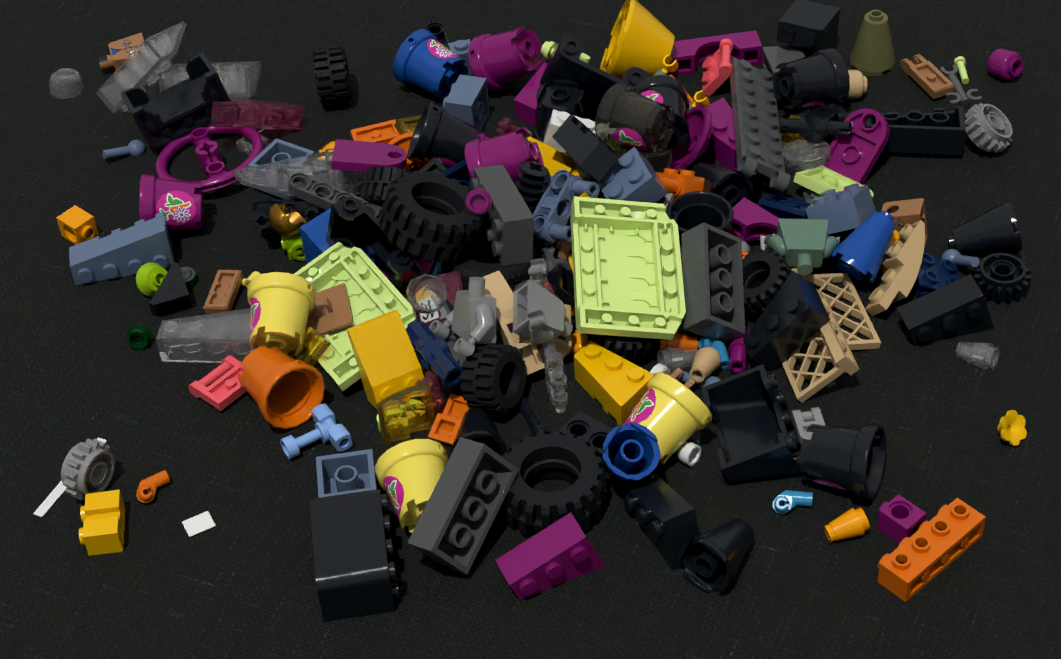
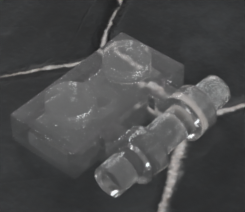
M554 342L543 344L545 382L550 401L555 406L556 412L563 413L568 404V394L565 392L567 377L563 370L561 352L556 353Z

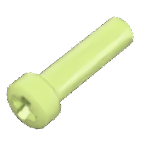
M959 56L954 59V64L958 67L962 83L967 84L969 78L965 67L966 60L964 57Z

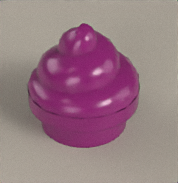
M473 189L466 197V206L472 213L477 215L485 214L492 206V197L485 189Z

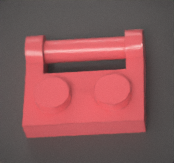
M730 39L721 40L719 49L712 56H708L703 62L702 91L709 97L733 72L731 64L733 41Z
M228 355L222 360L221 365L201 380H195L189 384L188 389L194 397H200L219 411H222L247 392L241 387L238 379V374L242 375L245 367L241 365L242 362Z

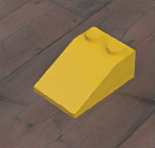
M397 310L347 329L367 399L378 411L428 391L421 365Z

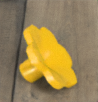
M1009 410L1006 416L1000 418L998 432L1001 434V438L1004 441H1008L1011 446L1019 445L1020 440L1026 438L1027 431L1024 427L1026 423L1024 416L1018 415L1015 410Z

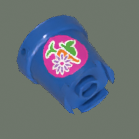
M420 29L409 35L399 47L393 63V75L398 82L404 85L416 86L444 100L445 97H448L453 83H456L459 75H467L468 67L463 64L467 63L464 59L440 43L432 32Z

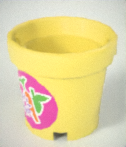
M284 272L263 273L252 278L247 285L248 303L250 304V347L253 348L254 344L258 347L266 346L268 348H274L273 346H275L287 355L288 351L295 350V355L299 354L303 350V340L309 312L313 309L316 301L315 287L301 276Z
M657 372L654 373L648 382V390L624 424L638 423L647 427L655 434L661 456L658 465H664L697 430L704 429L712 421V414L708 407L690 389L673 377Z
M413 439L401 442L381 455L375 465V475L379 485L387 493L401 527L404 529L407 526L410 533L413 532L448 462L446 449L437 441Z

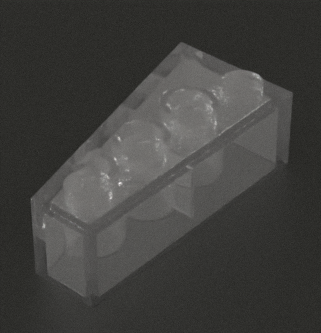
M250 308L164 320L161 322L156 337L161 360L164 362L222 363V360L228 355L242 362L252 350L258 348L255 344L251 348L249 344Z

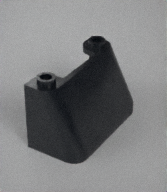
M564 32L542 74L540 87L545 83L546 88L553 86V80L557 79L574 81L579 84V90L583 89L586 112L612 125L620 124L628 114L626 100L629 91L637 82L649 77L651 73L641 68L632 67L625 72L621 80L580 60L583 49L582 43L578 38Z
M203 52L188 60L186 64L188 79L148 98L145 91L139 87H132L120 93L141 134L150 147H163L191 133L194 129L203 127L225 116L231 110V101L218 73Z
M345 197L332 204L326 235L327 243L332 247L337 242H340L351 249L362 245L392 276L388 280L406 300L412 297L415 292L414 289L425 284L426 273L416 259L411 256V253L401 251L396 244H392L388 240V237L382 231L379 220L358 199Z

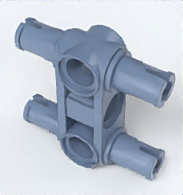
M563 169L550 176L547 188L533 213V239L539 240L546 246L553 245L557 240L572 243L571 226H566L571 216L573 197H579L586 192L590 198H596L600 191L599 185L596 182L583 181L581 177L571 175L567 170Z

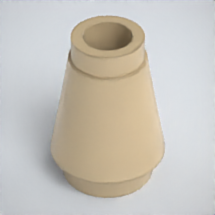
M704 347L696 352L690 370V377L693 381L702 382L719 368L721 363L720 354L716 349Z

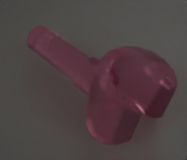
M503 118L497 123L500 127L496 132L502 135L509 131L517 130L520 127L513 125L509 118Z

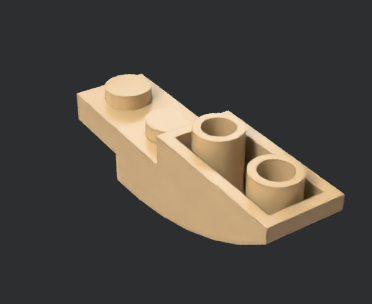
M919 220L911 225L909 223L906 224L898 233L900 236L898 241L892 244L886 251L888 256L882 265L888 270L881 278L883 282L880 287L870 294V302L865 308L872 316L886 311L891 302L895 303L907 298L918 276L925 244V223Z
M498 270L482 277L485 278V292L496 299V330L498 329L504 345H512L518 348V352H521L523 355L527 375L545 368L536 345L531 342V339L513 332L514 293L500 271Z

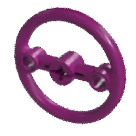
M236 122L207 124L170 142L159 154L155 168L159 179L178 180L168 174L167 165L180 149L193 143L201 169L204 173L208 174L209 179L191 182H202V187L196 188V190H203V193L229 186L248 175V164L264 150V144L261 135L248 125ZM236 134L244 136L253 143L251 154L241 165L227 172L218 143L212 141V135Z

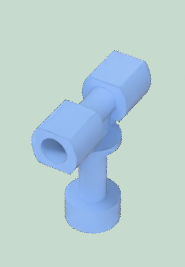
M326 404L317 405L311 410L315 422V430L295 439L292 435L280 439L281 447L289 460L300 455V448L319 439L323 443L329 440L338 452L345 451L353 445L350 433L342 424H336L335 415Z

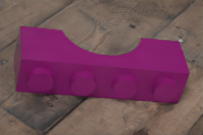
M757 31L674 41L670 54L672 61L669 64L677 60L678 69L672 72V75L695 74L697 68L703 64L708 56H712L719 49L720 41L723 39L733 41L731 60L734 57L739 60H746L752 66L761 65L762 44Z
M745 197L732 208L734 211L732 230L728 232L729 234L742 239L744 242L760 240V235L777 234L779 217ZM813 267L811 274H814L819 268Z

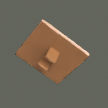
M345 283L316 293L315 305L309 312L304 342L353 325Z

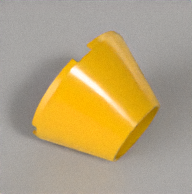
M626 0L610 34L612 37L608 49H605L600 69L621 80L625 72L632 67L641 68L651 73L650 76H653L659 69H663V58L671 54L675 36L637 0Z

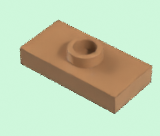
M241 270L217 271L203 307L206 314H230L244 277Z

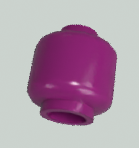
M1003 48L997 49L987 61L989 74L995 78L1011 81L1019 76L1023 70L1022 58L1015 51Z

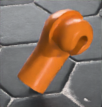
M166 470L141 480L136 492L137 499L140 502H151L155 497L157 489L170 483Z

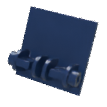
M923 252L920 270L914 283L917 297L920 298L959 280L960 275L956 264L951 260H943Z

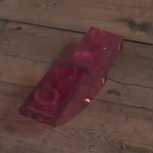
M230 99V102H213L211 125L214 127H258L261 130L302 129L305 107L282 102Z

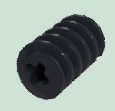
M523 161L519 166L520 171L517 173L518 179L515 181V186L533 215L547 188L550 173L545 166L539 163Z

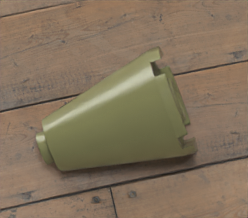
M872 10L864 16L850 55V66L852 68L854 66L866 76H881L883 71L889 70L890 72L893 70L896 58L888 16L881 10Z

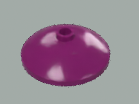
M695 106L686 113L689 125L687 141L680 148L672 152H667L665 149V168L679 170V172L680 170H686L707 151L711 138L712 119L709 110L704 106Z

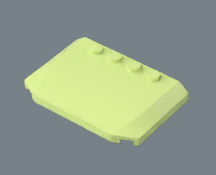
M573 197L570 222L575 318L578 333L673 339L685 316L686 307L678 225L674 219L670 220L665 213L666 207L664 204Z
M337 242L294 273V275L301 276L311 282L316 289V293L342 283L346 285L353 325L305 342L303 340L304 346L342 392L361 378L347 333L348 328L393 310L399 312L405 329L410 322L417 320L416 312L411 304L361 248L353 247L351 249L344 247L343 243Z

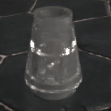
M960 341L956 348V357L985 370L988 368L993 369L999 359V348L994 347L993 343Z
M665 347L663 350L658 351L657 362L670 368L671 373H673L677 368L684 369L692 366L697 349Z

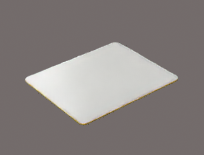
M208 511L182 521L189 537L216 526Z

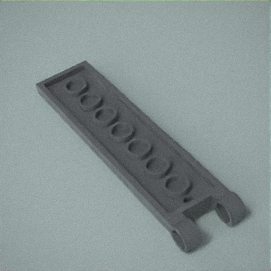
M733 57L731 60L733 72L730 76L737 170L743 172L749 178L755 171L770 177L769 187L782 193L789 184L790 174L785 173L777 101L773 89V75L766 69H758L746 60H739Z

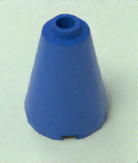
M883 210L880 213L873 212L833 250L829 259L831 261L833 258L838 260L839 262L836 266L861 282L864 277L869 280L867 282L868 285H873L896 224L893 222L894 217Z
M638 423L614 427L607 434L602 446V456L608 475L616 481H636L649 476L657 467L661 457L655 434L647 427Z

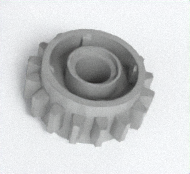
M975 104L965 114L967 118L965 120L966 133L980 149L997 153L998 151H1003L1012 142L1010 138L1013 133L1012 126L1005 114L991 104Z
M89 438L86 442L76 444L68 452L61 469V480L63 485L67 487L65 492L79 500L85 499V494L103 492L109 485L115 469L114 456L109 452L111 447L102 441Z

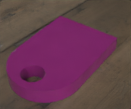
M868 108L856 110L844 120L846 122H853V127H850V129H853L852 136H835L819 163L820 166L822 165L862 185L886 146L890 134L886 119L879 112ZM871 117H875V125L871 128H866V121Z
M336 139L331 170L365 172L366 169L377 166L404 169L407 164V153L401 147L387 143Z

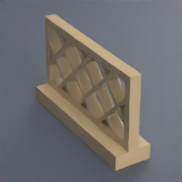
M797 268L791 269L792 271H794V272H796L797 274H799V273L797 272ZM848 273L801 275L821 287L819 291L826 297L831 309L836 307L846 312L843 316L834 311L833 314L839 326L843 324L854 330L852 333L841 329L850 350L880 348L881 341ZM843 282L845 287L842 289L831 283ZM828 290L837 296L833 298L823 292ZM844 298L851 301L853 305L849 306L840 300ZM852 315L860 319L861 323L850 320L848 317ZM861 333L869 337L870 340H863L857 337V334ZM818 343L815 355L822 354L825 344Z
M819 290L817 292L830 320L813 334V337L805 341L810 343L806 354L799 353L801 345L782 362L794 393L801 403L845 371L849 375H853L860 370L826 297ZM818 343L825 344L822 354L814 355ZM803 359L800 370L794 371L793 368L796 360ZM812 360L819 361L814 373L807 372ZM826 362H833L835 367L826 374H823ZM812 378L810 385L802 391L801 387L804 379Z

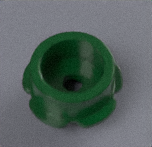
M137 324L135 327H130L127 330V341L131 347L143 349L150 344L149 341L152 340V333L144 325Z

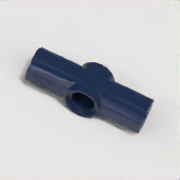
M414 320L410 322L406 332L426 370L431 369L444 386L454 387L459 384L463 368L452 356L445 340L441 336L436 337L423 321Z

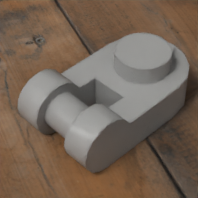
M819 407L810 408V411L801 412L800 409L791 410L792 426L795 428L801 445L803 439L811 440L813 432L806 431L811 424L825 426Z

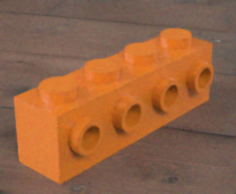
M956 498L949 505H943L935 517L930 521H924L916 533L910 538L905 537L897 549L891 554H885L880 559L877 582L901 600L907 602L983 536L986 516L959 498Z

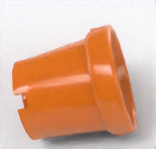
M260 346L252 350L243 359L241 365L245 368L242 375L238 374L240 385L258 404L261 415L273 427L284 430L298 427L307 422L312 417L311 410L322 403L325 391L323 377L313 366L301 360L293 359L278 347L268 348Z

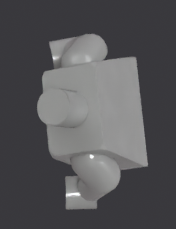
M543 258L533 259L530 261L531 267L528 270L530 280L514 292L513 332L531 339V342L535 345L548 344L559 335L563 338L568 337L572 332L573 325L564 320V303L544 286L543 274H546L547 270L545 260Z
M470 277L468 290L456 292L454 309L445 317L447 320L444 323L434 320L429 326V329L436 337L441 336L443 339L448 337L449 327L452 326L451 331L461 337L456 341L453 350L464 356L473 354L475 344L496 343V299L485 292V278Z

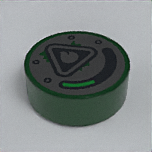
M180 267L187 289L192 288L197 283L196 271L192 267Z

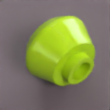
M154 262L142 265L136 274V284L140 292L146 296L153 297L165 278L167 271L160 264Z

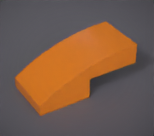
M450 394L443 413H438L428 439L453 445L463 415L467 410L471 409L462 396Z

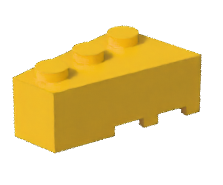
M589 341L574 355L575 379L593 399L596 398L603 405V410L607 414L610 413L617 420L618 426L623 425L630 416L633 407L648 390L647 384L654 374L592 341Z

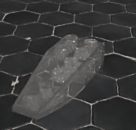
M326 149L325 152L313 153L254 167H244L233 171V176L246 186L268 192L292 195L288 191L290 176L294 173H304L351 194H361L365 172L331 170L334 149ZM301 182L294 183L296 187H306V185ZM325 192L316 193L317 195H323L324 197H328V194H326Z

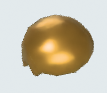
M273 204L269 210V221L275 231L289 237L300 233V227L307 223L306 220L296 211L286 213L284 211L285 204Z

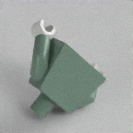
M779 218L776 235H760L761 250L768 249L778 252L789 267H797L799 274L809 275L812 273L813 267L819 268L822 266V260L830 257L833 250L839 245L840 237H828L826 235L828 228L827 219Z

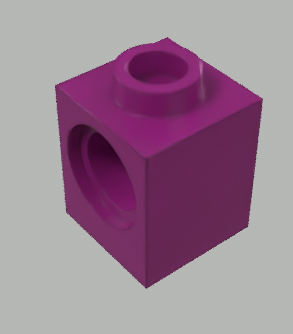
M898 494L890 502L886 501L880 506L877 513L879 516L877 530L897 544H900L905 537L910 538L918 531L920 525L926 520V513Z

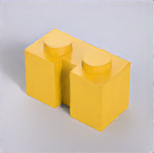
M120 490L85 494V506L80 508L83 527L79 528V541L81 545L86 546L89 556L124 551L126 508Z

